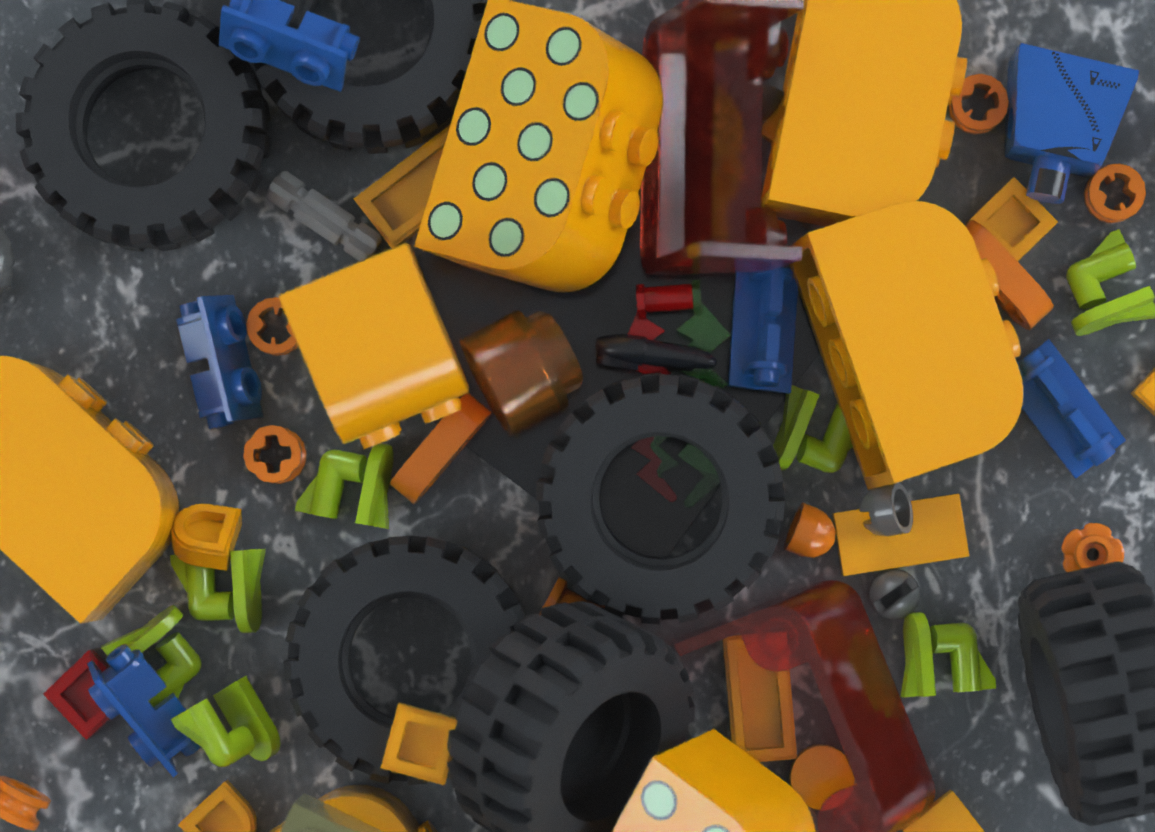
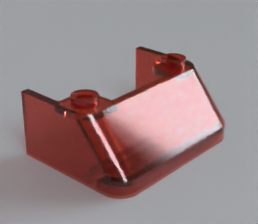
M684 0L652 20L648 25L644 37L642 56L650 62L659 77L663 93V108L657 129L658 149L653 161L646 166L641 183L640 256L642 267L647 274L684 275L763 272L802 260V247L786 246L787 232L785 223L777 219L776 212L772 207L762 206L763 82L773 76L777 67H782L785 64L788 54V35L785 29H781V22L803 10L804 0Z
M836 580L819 581L671 640L675 651L679 656L740 633L750 658L764 669L786 671L804 663H809L856 781L855 784L830 794L823 801L817 815L819 832H899L923 817L931 808L935 798V784L862 600L858 593L848 584Z

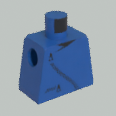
M1019 44L1011 56L1008 65L1007 95L1009 104L1006 113L1004 153L1005 157L1010 160L1032 164L1026 192L1027 197L1044 203L1062 204L1065 200L1070 174L1092 177L1100 169L1130 100L1140 70L1028 44Z

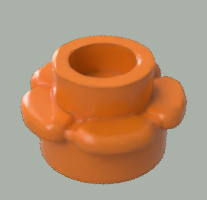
M1087 523L1084 529L1071 530L1064 538L1061 546L1065 572L1116 561L1123 563L1124 561L1122 542L1112 536V531L1109 527L1100 523ZM1091 548L1098 551V558L1094 561L1089 560L1087 557V551Z

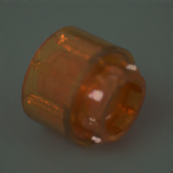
M515 310L460 339L462 352L479 389L496 419L510 437L569 407L567 394L579 389L582 384L583 375L576 356L559 325L549 313L538 311L526 318L519 310Z

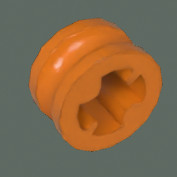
M970 75L964 79L959 97L953 96L948 106L949 116L955 122V126L965 133L974 135L987 133L995 128L1007 113L1009 104L1007 91L1000 81L990 75ZM974 88L984 89L987 93L983 98L987 99L991 96L994 100L995 109L988 110L983 115L982 121L971 119L969 116L973 110L970 109L965 113L962 108L961 101L968 99L973 94Z
M1118 163L1107 165L1090 177L1083 194L1085 205L1090 214L1099 221L1111 224L1122 222L1136 214L1144 204L1146 189L1145 182L1136 170L1130 166ZM1116 177L1125 182L1122 192L1130 197V201L1127 207L1121 202L1112 210L1104 205L1107 195L1099 190V186L1102 180L1105 181L1106 185H1109Z
M279 297L266 298L257 303L249 312L246 322L247 335L252 344L262 352L273 356L287 355L299 347L289 322L286 328L291 336L285 342L279 344V340L272 337L269 344L261 336V333L267 328L265 321L262 319L264 315L274 310V314L280 317L282 310H284Z
M0 776V818L27 830H37L40 821L37 819V812L40 809L48 808L51 802L50 798L23 782L10 777Z

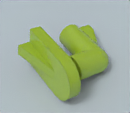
M1120 229L1110 232L1090 257L1075 262L1067 270V282L1079 308H1092L1071 321L1076 336L1088 335L1116 323L1155 318V305L1153 303L1155 296L1150 286L1104 303L1107 299L1100 283L1136 269L1133 253L1125 242Z
M792 385L791 393H786L783 421L773 444L782 471L791 465L795 456L798 462L826 473H834L843 466L848 451L853 446L845 418L838 404L834 408L823 439L820 440L807 435L805 432L819 394Z
M382 443L373 446L368 461L366 455L337 449L325 452L320 459L317 476L297 500L295 511L338 519L345 480L363 483L355 523L389 529L388 489L393 467L392 447Z
M266 549L230 551L233 591L216 592L215 569L193 566L183 562L176 555H170L171 566L187 592L190 615L198 621L232 620L235 617L240 632L256 633L260 628L262 620L260 579Z
M175 605L169 606L143 627L101 645V649L108 656L117 647L127 644L132 651L139 649L143 653L169 632L181 620L183 614ZM179 632L168 636L155 647L167 662L156 671L167 687L149 700L153 707L172 693L179 698L183 686L196 676L201 669V658Z
M913 612L904 618L905 671L900 697L936 696L933 654L950 653L953 692L996 689V679L978 651L977 635L971 625L967 623L932 625L930 627L925 614L922 612Z
M247 676L213 695L232 731L227 733L207 698L170 719L174 727L201 746L209 760L218 767L230 766L248 754L256 760L265 761L276 755L280 750L281 742L276 726Z

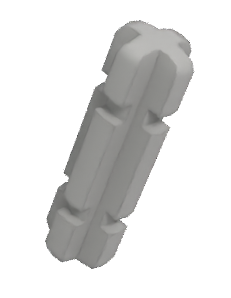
M282 171L274 178L266 193V197L270 202L285 212L289 210L295 212L293 215L295 219L334 245L343 244V250L359 262L373 257L378 251L383 239L377 231L364 222H361L359 225L355 223V217L313 188L310 191L304 189L306 184L288 171Z

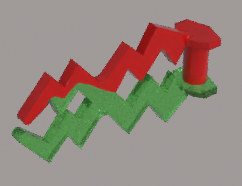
M692 280V284L654 287H645L644 284L636 285L637 314L628 334L644 336L647 339L654 340L665 330L647 319L648 312L694 309V316L676 329L694 339L688 346H695L711 352L731 336L702 303L700 280ZM646 364L638 367V372L642 373V375L651 373L670 375L672 373L665 367ZM694 368L693 372L681 370L687 376L699 378L700 381L715 387L723 388L728 384L712 368L710 370ZM649 437L637 441L631 448L650 461L636 475L668 501L675 502L677 499L676 493L661 475V473L680 465L678 461L659 446L667 437ZM688 443L678 456L704 475L684 500V505L687 508H691L720 482V479L713 464L704 453Z

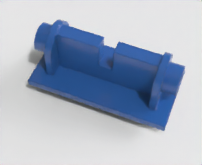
M231 0L229 7L223 5L220 19L219 46L229 49L235 56L247 62H263L289 72L305 84L311 86L323 85L341 92L344 84L346 62L352 61L360 40L359 36L349 33L350 26L306 11L298 30L289 27L288 24L294 14L295 6L280 0Z
M765 256L762 258V264L736 262L728 387L791 393L798 286L792 269L787 267L788 259L785 257Z
M234 295L197 297V301L180 305L181 318L176 319V323L179 328L187 363H194L207 359L210 370L190 375L199 418H206L210 430L234 424V421L264 417L260 404L262 396L261 383L258 375L251 367L245 342L247 334L246 321L241 310L236 305Z
M1050 339L1017 363L1023 383V403L1021 409L1075 479L1093 465L1096 467L1116 452L1115 449L1126 441Z
M127 644L117 647L106 658L110 667L103 672L91 660L87 665L95 684L88 689V692L110 720L121 714L134 730L127 737L129 742L148 766L152 767L160 761L172 777L176 776L178 772L172 757L180 751L184 756H190L201 748V746L177 730L170 720L186 711L185 706L174 693L170 694L155 707L151 705L149 700L167 686L139 649L132 651Z

